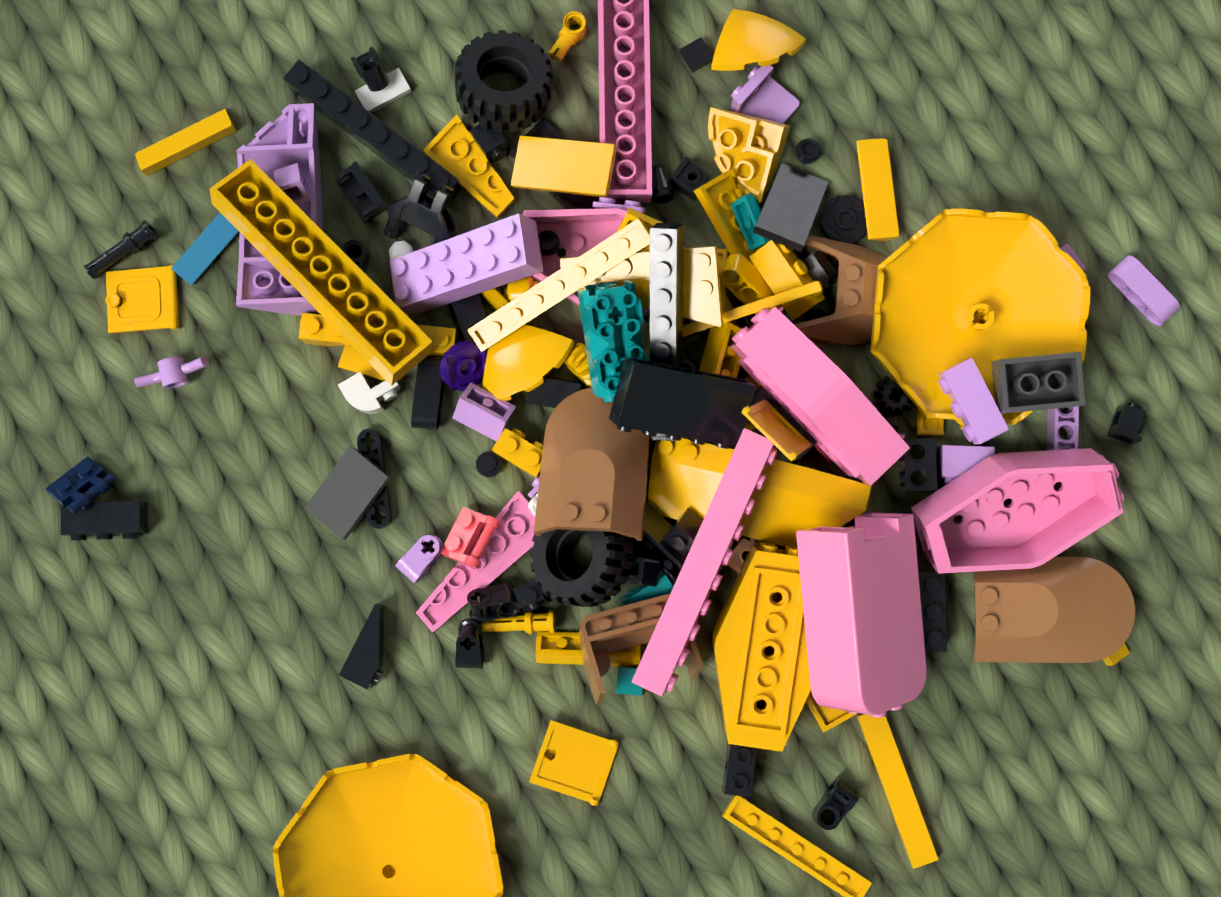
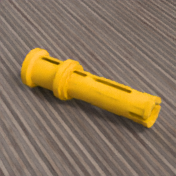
M550 610L549 613L527 611L525 615H515L510 618L481 623L482 632L525 631V633L533 634V632L549 631L551 634H555L554 610Z

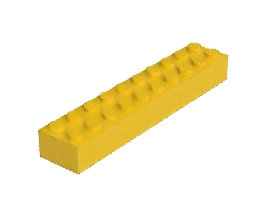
M251 159L210 188L212 205L391 386L431 353L433 341Z

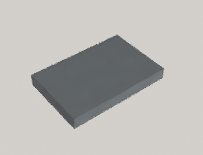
M349 446L305 508L341 539H347L392 477L354 446Z

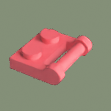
M463 507L440 554L478 569L481 564L480 558L494 530H498L501 521L492 516H486ZM484 527V529H483V531H482V533H481V535H480V537H479V539H478V541H477V543H476V545H475V547H474V549H473L471 555L469 556V554H470V552H471V550H472V548H473V546H474V544H475V542H476V540H477V538H478V536H479V534H480L482 528Z

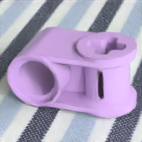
M433 535L422 536L401 557L395 567L416 584L441 555L442 540ZM434 541L432 547L435 549V551L426 552L428 548L426 542Z

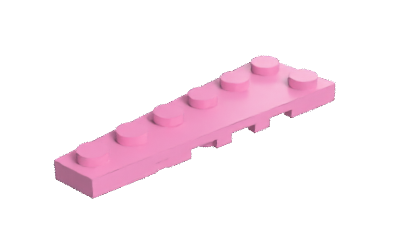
M519 491L497 515L496 519L501 521L498 530H494L480 558L481 564L479 568L475 569L459 562L416 612L432 633L468 603L467 595L470 591L476 588H486L534 546L532 539L534 536L535 517L528 508L529 502ZM477 541L475 542V544H474V546H473V548H472V550H471L469 556L471 555V553H472V551H473V549H474V547H475Z

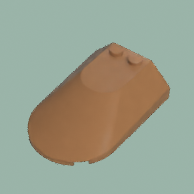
M592 387L569 395L558 404L548 419L544 436L534 534L542 536V533L556 529L605 531L633 537L637 541H642L650 437L641 433V430L633 429L632 432L618 430L617 426L609 419L613 402H604L603 398H598L592 394Z
M1054 557L1043 565L1030 569L973 572L975 612L973 662H1096L1109 657L1119 650L1132 631L1135 621V603L1132 592L1124 578L1115 569L1099 560L1087 557Z

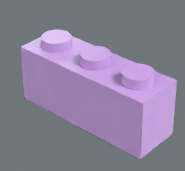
M972 358L966 359L938 374L940 377L938 384L945 395L948 394L953 402L950 404L951 410L957 418H961L965 425L962 430L969 442L973 441L974 444H982L1009 430Z

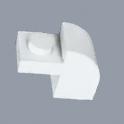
M361 372L338 385L349 404L366 414H377L385 411L380 401L384 400L387 402L398 395L397 391L402 389L398 381L392 386L387 381H384L371 388Z

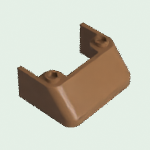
M670 594L593 613L582 619L579 634L583 663L596 705L602 703L606 693L601 677L607 674L610 669L611 662L608 653L649 643ZM689 640L686 649L690 650V653L687 657L686 665L691 679H694L699 674L703 664L695 641Z

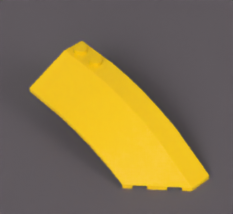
M681 438V441L656 440L651 458L648 504L662 517L677 520L689 507L704 519L734 449H724L708 443L700 445ZM775 459L772 467L766 466L763 474L767 478L761 492L756 490L752 499L756 503L751 515H745L741 522L745 526L741 536L784 547L785 545L797 547L796 532L799 530H808L819 526L843 527L844 524L854 519V517L866 513L872 486Z

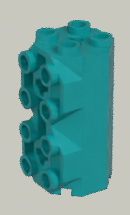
M624 280L622 286H617L616 281L587 285L585 286L586 289H577L592 394L598 398H603L604 402H613L625 356L649 361L648 353L643 350L640 326L644 321L641 299L636 296L635 283L630 280Z

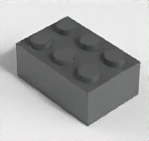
M1081 352L991 361L995 403L1001 414L1086 406Z

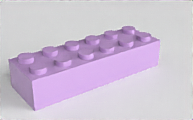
M518 213L390 260L395 304L403 312L417 315L543 272L536 221Z

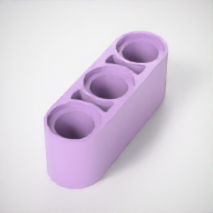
M1126 256L1108 273L1110 281L1154 325L1162 326L1180 309V304L1176 298L1133 256Z
M1079 406L1067 407L1066 414L1060 412L1059 408L1048 409L1047 450L1078 449ZM1060 427L1067 432L1065 440L1061 439L1058 434Z

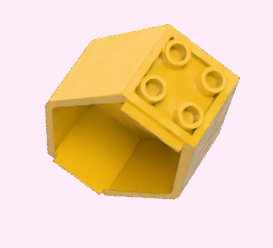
M759 542V546L752 545L714 626L712 646L724 729L728 744L782 752L811 691L798 547L785 545L784 550L777 549L775 544L769 542ZM780 592L782 594L781 601L774 602L772 600L773 593ZM767 646L774 648V653L770 656L764 654V649ZM762 699L766 701V707L764 709H758L756 707V703L758 700Z

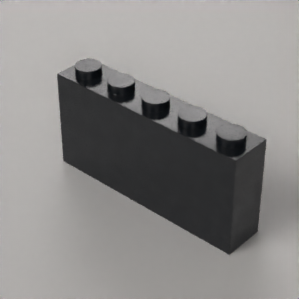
M625 356L609 419L617 426L618 430L624 432H632L633 429L641 430V433L648 436L656 437L657 433L665 434L667 438L681 441L683 437L689 438L691 442L705 445V442H712L717 447L728 449L729 445H737L745 428L747 418L741 412L744 407H751L757 386L742 378Z

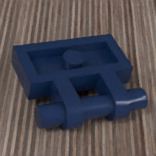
M87 456L45 489L52 498L64 508L67 507L72 514H75L81 508L85 510L90 506V501L99 494L104 495L109 491V486L115 483L116 479L111 473L107 475L100 465Z

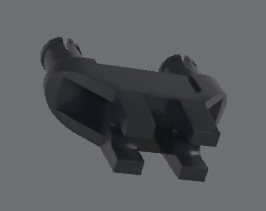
M422 174L420 179L416 178L414 180L409 195L388 205L387 212L389 218L383 234L388 236L389 232H391L389 238L398 239L403 222L405 221L434 237L432 245L455 237L456 226L449 209L454 189L444 185L442 190L439 189L435 198L432 199L427 196L432 178Z

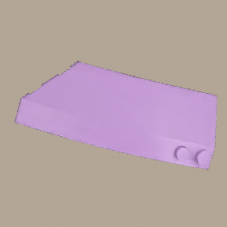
M314 103L289 104L282 110V115L273 123L269 121L255 134L256 138L247 146L242 145L236 150L238 168L251 159L275 183L274 170L298 163L308 184L310 200L297 206L323 231L321 164L316 107ZM240 233L236 306L289 315H301L302 313L320 314Z

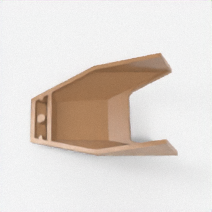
M808 235L804 248L818 249L836 257L838 260L835 313L830 316L794 325L813 343L857 346L870 343L872 338L877 266L888 257L862 246Z

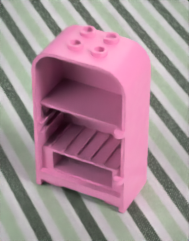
M866 512L854 517L855 526H819L808 530H799L796 532L812 695L817 704L826 708L848 711L853 714H866L871 717H884L887 715V711L903 709V704L918 697L926 681L927 667L913 514Z

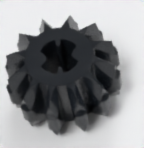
M885 376L883 378L884 383L878 381L875 384L878 390L872 391L871 396L878 398V400H875L872 405H881L879 409L881 415L887 410V415L891 418L895 414L898 418L904 416V411L910 412L912 410L909 404L913 403L912 400L894 379L891 380L889 376ZM893 391V395L897 393L898 399L891 401L889 395Z

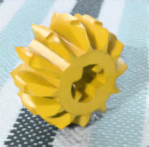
M578 342L573 346L564 363L578 380L591 387L586 346Z

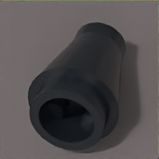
M655 164L652 166V198L657 204L668 203L674 199L675 189L664 165Z

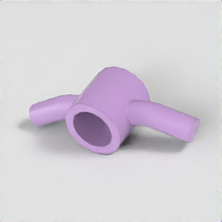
M205 356L189 363H184L183 357L166 358L157 362L159 372L136 377L134 382L136 388L162 382L164 389L182 387L189 383L188 373L208 366L209 361Z

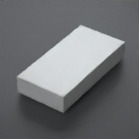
M399 68L387 73L390 82L383 90L373 92L369 90L367 85L355 90L363 108L372 113L411 93V89Z

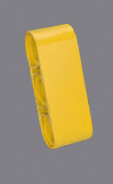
M732 254L727 257L720 275L721 282L745 305L775 295L757 268L747 258L740 254ZM782 304L777 305V306H774V307H776L777 309H779V308H781V305H782Z

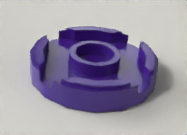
M470 340L460 341L451 346L440 362L439 372L442 380L449 387L457 391H465L470 382L477 386L484 374L487 352L485 350L481 352L477 344Z

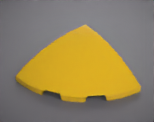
M733 9L719 37L711 70H743L745 65L758 62V65L761 67L775 64L779 61V56L785 53L793 56L799 52L806 44V38L783 23L767 16Z
M710 107L708 133L709 140L713 142L716 153L714 159L722 174L733 168L736 175L733 178L736 188H740L743 195L752 193L757 201L762 203L775 175L790 126L760 117Z
M529 325L521 326L489 347L482 389L492 393L498 400L503 401L511 400L512 394L522 390L526 392L532 391L544 382L543 376L553 367L558 369L562 365L575 342L572 339Z

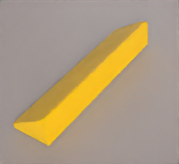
M223 109L135 153L141 171L148 176L237 132L227 110Z
M858 140L856 144L868 240L886 242L899 237L888 140Z
M549 631L537 632L536 663L584 665L579 632H555V634H551ZM641 645L608 653L611 662L610 666L638 667L641 658Z

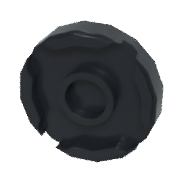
M853 195L836 196L828 201L820 214V227L824 236L827 239L849 244L858 243L867 234L864 202Z

